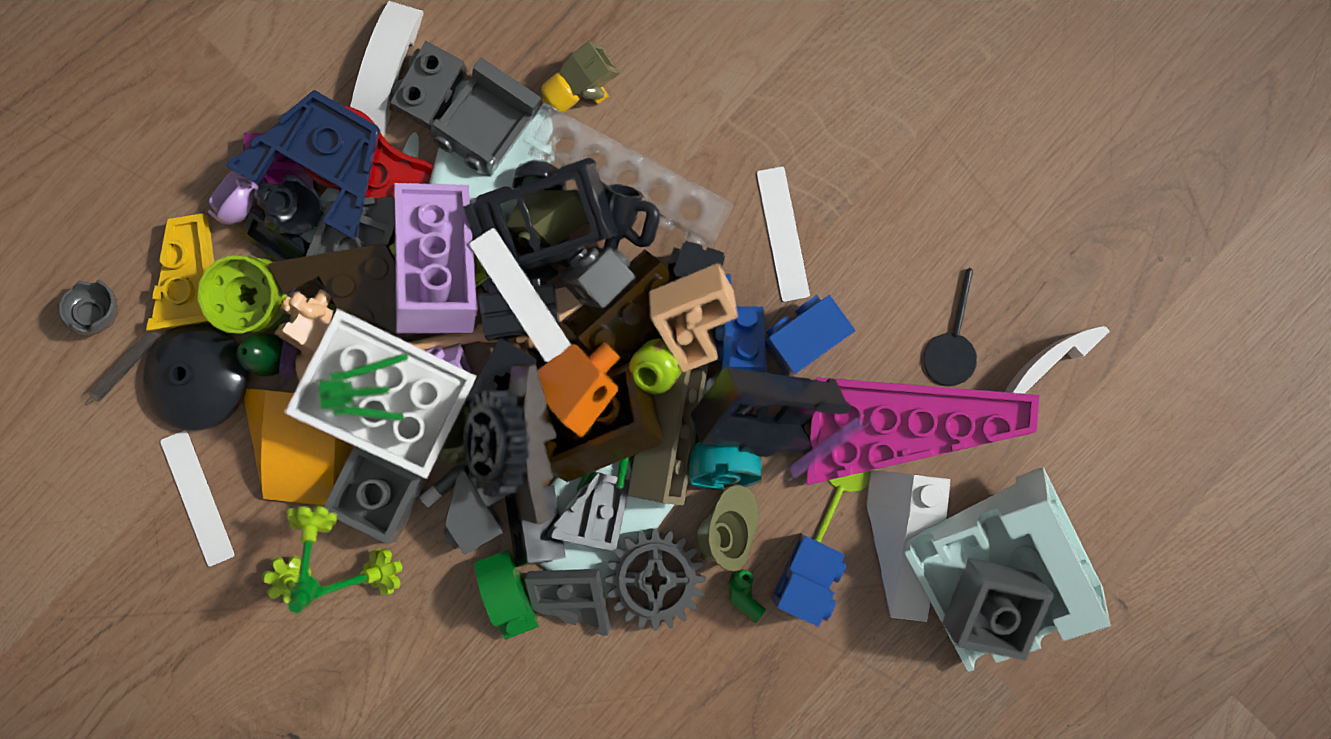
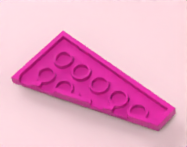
M816 377L818 381L826 382L828 379ZM836 379L846 402L850 403L852 408L843 415L817 411L812 415L810 442L813 449L856 418L864 427L861 432L859 431L852 438H848L847 441L845 440L843 445L841 444L840 447L837 445V449H833L829 454L826 452L825 458L823 457L822 460L819 458V462L816 460V464H812L811 467L809 466L806 485L1036 433L1040 395Z

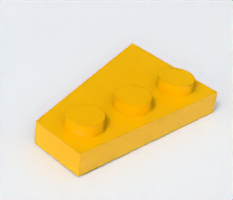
M201 213L167 219L159 260L162 268L158 286H154L152 299H155L152 318H148L146 331L151 332L193 324L210 323L203 315L198 302V284L204 271L214 263L209 217Z

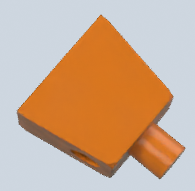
M606 342L590 357L576 344L570 345L537 371L547 405L562 423L581 437L588 431L617 393L618 387L605 373L620 359V356Z

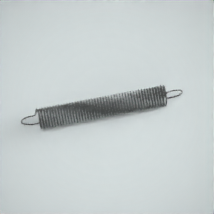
M146 332L144 337L142 336L140 341H137L129 350L130 352L125 354L127 356H123L120 359L121 361H118L117 365H114L112 370L110 369L101 378L102 381H99L98 385H95L94 389L89 391L97 396L95 398L99 402L107 394L105 392L108 390L107 388L110 386L113 388L115 383L117 384L119 379H122L131 370L130 367L127 370L125 365H121L124 363L123 361L127 359V362L131 364L127 357L132 356L136 364L143 357V354L145 355L152 348L154 342L148 343L150 346L147 347L148 349L143 354L140 353L142 356H138V359L135 360V357L132 355L133 353L136 354L134 351L139 346L142 347L141 345L144 344V341H149L147 338H151L150 334H148L150 332ZM121 366V369L127 372H123L124 374L121 375L118 371L115 372L114 370H118L117 368ZM113 372L115 373L114 375L117 377L116 379L118 380L115 383L113 382L114 380L111 377H109L111 376L110 374Z

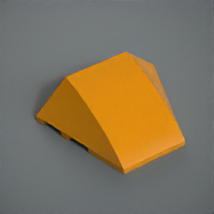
M246 388L243 400L263 499L325 505L354 445L286 414L285 412L295 393Z

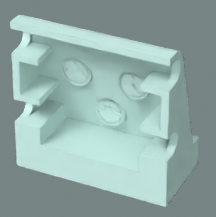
M1044 467L1015 477L1016 484L913 536L905 544L904 553L941 622H943L968 558L1036 573L1054 594L1030 652L1041 649V639L1051 632H1059L1063 641L1111 626L1103 586ZM946 630L967 671H973L976 659L988 653L957 647ZM992 654L996 663L1010 659V657Z

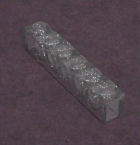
M544 102L523 139L525 146L530 149L527 153L530 157L547 162L549 160L560 166V168L582 159L590 158L593 155L602 156L606 162L602 168L598 169L601 181L607 185L619 184L617 179L620 174L632 172L638 179L630 187L639 190L643 194L642 200L654 203L649 199L650 192L656 188L664 189L669 195L667 201L661 204L654 203L660 211L659 226L668 231L676 228L687 234L685 236L686 240L703 245V248L705 245L713 248L735 205ZM566 138L574 142V146L569 152L561 153L555 149L557 142L561 139ZM686 205H694L699 209L700 216L696 220L688 221L681 216L680 210Z

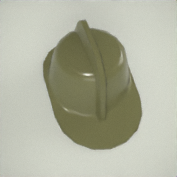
M735 485L723 491L713 513L700 523L697 531L701 558L705 561H715L722 569L731 572L741 569L746 563L758 525V503L754 494L747 487Z

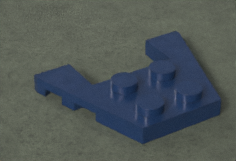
M313 90L278 119L279 122L263 136L258 135L250 142L251 146L236 157L234 155L228 160L225 166L259 185L277 154L285 156L342 189L323 222L355 240L380 129L377 125L318 91Z

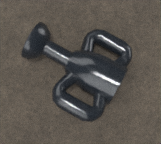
M602 182L618 231V235L605 239L603 248H611L612 251L614 249L618 250L619 242L624 238L640 248L650 246L655 240L660 222L659 209L654 203L642 200L643 194L633 187L622 184L607 185ZM640 211L646 212L641 236L632 229Z

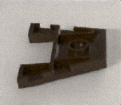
M382 243L268 264L270 271L285 295L320 277L337 309L394 337L399 334L396 329L395 259L387 244Z

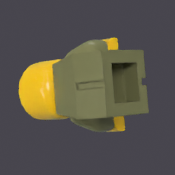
M587 41L574 53H570L566 57L560 72L554 74L542 84V102L547 109H554L558 113H564L579 102L581 97L593 99L597 104H600L609 97L603 85L613 80L620 73L600 44Z

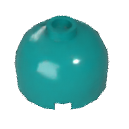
M699 441L694 446L690 456L689 476L691 484L699 488L724 490L723 484L732 483L744 487L753 486L762 480L761 458L749 452H740V447L701 444Z

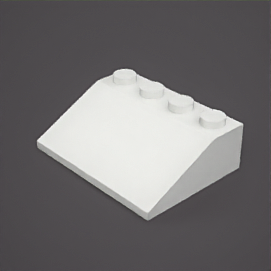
M338 309L285 413L427 478L477 376ZM400 354L408 355L406 361L345 380L352 381L353 388L387 386L390 389L388 394L354 397V404L347 406L401 413L404 415L403 420H387L349 414L333 415V410L322 411L319 397V380L330 379V373L344 372Z

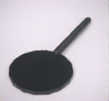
M968 268L965 273L953 333H945L935 337L927 345L924 352V366L928 375L942 385L956 386L966 382L973 375L977 366V354L974 346L966 337L960 335L973 275L971 268Z

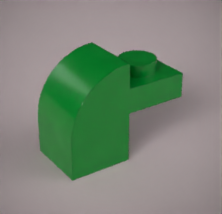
M509 549L474 562L478 587L484 606L493 626H498L504 639L507 640L538 628L537 616L525 595L521 573L518 567L515 566V561Z

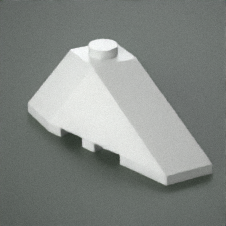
M877 470L870 471L866 508L871 521L874 535L873 541L878 554L882 583L891 618L927 622L931 602L904 553L905 544L913 536L946 520L951 479Z

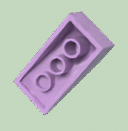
M394 183L397 333H473L476 316L473 250L470 247L472 231L463 206L470 204L469 185Z

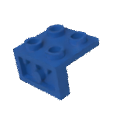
M725 274L731 285V274ZM736 306L738 318L714 327V330H716L715 342L718 358L716 360H721V372L728 365L732 366V369L766 373L764 307Z

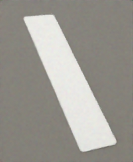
M777 167L758 171L757 177L782 301L807 298L810 296L785 168Z
M491 229L472 241L470 247L544 360L548 362L561 354L571 344L497 231Z
M184 430L162 439L160 443L207 565L212 566L234 557L233 548L188 432Z

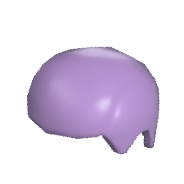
M231 171L211 195L208 203L215 212L209 209L208 213L218 222L225 225L245 220L250 213V209L257 205V199L254 194L258 190V186Z

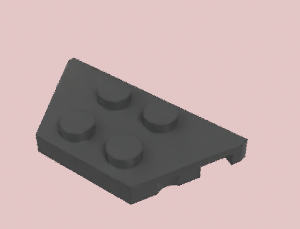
M394 197L365 198L355 240L323 222V219L334 201H328L306 256L382 243L387 244L389 248L395 239ZM320 277L312 281L320 289L328 292Z

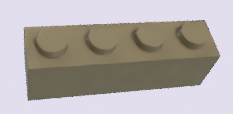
M709 363L682 372L670 389L663 393L654 394L663 444L635 455L633 469L629 477L628 496L666 504L684 505L689 478L690 456L694 449L697 433L690 414L703 398Z

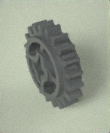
M657 528L653 529L650 539H647L645 533L639 530V542L635 543L631 538L626 537L625 543L628 550L624 551L621 548H616L614 552L620 558V561H609L607 564L610 569L616 571V574L605 577V582L616 585L615 588H612L607 593V596L620 597V600L614 606V610L619 611L626 607L628 609L625 617L626 622L637 615L639 616L638 626L641 629L647 620L652 621L654 631L658 630L660 620H665L667 626L671 629L673 628L672 617L674 615H677L679 619L685 622L687 619L683 609L687 607L691 610H697V605L691 598L692 596H704V592L700 588L695 587V585L705 582L706 576L696 574L695 571L702 568L704 564L700 560L691 561V558L697 552L695 547L686 551L683 550L686 543L684 536L674 543L672 542V530H669L663 539L659 537ZM649 550L648 563L644 568L636 572H626L629 564L636 556ZM662 550L674 555L681 562L685 572H676L666 567L663 563ZM655 562L657 563V570H659L660 576L666 577V580L660 581L659 587H657V595H654L652 582L645 580V577L652 575ZM627 586H635L645 591L649 599V607L635 600ZM676 586H684L680 596L675 601L662 607L663 596L666 591Z

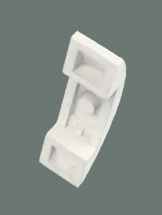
M388 1L371 35L358 73L350 106L369 116L379 127L383 136L392 113L389 109L392 100V89L399 79L409 45H414L424 14L422 10Z
M1105 326L1069 335L1047 346L1022 367L1012 379L1005 392L1025 394L1066 353L1072 359L1083 357L1110 331Z

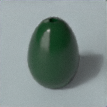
M269 333L248 336L237 347V359L246 370L263 377L277 375L279 373V366H281L279 364H281L283 340Z

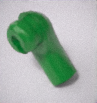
M746 569L735 571L729 579V600L733 606L756 623L763 616L766 608L752 598L754 577Z

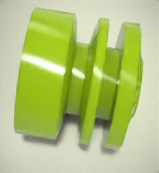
M230 255L216 260L204 271L198 284V302L203 315L213 326L229 333H258L275 329L285 321L286 314L280 311V306L283 299L289 296V294L285 295L270 271L268 264L272 263V261L262 258ZM252 289H257L258 291L254 296L255 301H250L249 298L254 294Z

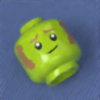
M653 339L645 343L634 354L629 366L636 384L644 392L651 394L663 393L670 389L683 372L663 339Z

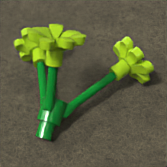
M320 506L315 507L314 512L308 507H299L297 510L293 508L287 509L286 514L289 520V527L302 530L300 540L303 544L302 557L291 556L286 564L283 558L276 557L271 562L274 572L265 571L262 575L263 582L272 584L266 591L268 597L276 599L282 595L283 602L288 603L289 611L299 614L313 600L359 583L370 584L373 588H379L382 595L392 594L394 589L400 587V579L395 576V573L402 571V564L399 560L391 562L392 553L389 549L381 550L376 548L370 552V561L364 563V570L360 572V575L324 587L319 586L318 581L311 576L312 572L309 567L312 545L316 544L318 531L325 533L331 531L338 515L336 513H328L326 508Z

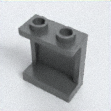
M480 57L473 67L471 79L441 119H435L431 124V137L434 138V143L445 152L451 153L454 151L463 157L465 164L477 173L484 171L492 176L539 111L541 97Z

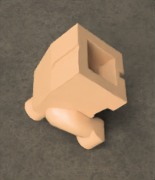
M320 289L314 299H306L305 296L298 292L294 293L291 298L285 297L280 306V311L290 315V321L281 324L274 334L305 354L315 352L329 327L333 311L327 308L332 299L329 293Z

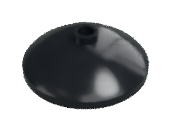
M203 323L176 327L165 333L150 350L144 364L142 378L146 400L157 417L172 427L189 431L206 430L228 419L242 402L248 384V370L239 363L236 355L238 342L227 332ZM182 369H185L186 376L181 380L180 372Z

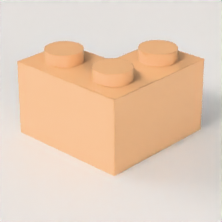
M715 264L650 291L651 318L674 358L678 361L681 370L686 372L718 359L715 335L712 328L738 318L734 291L720 264Z

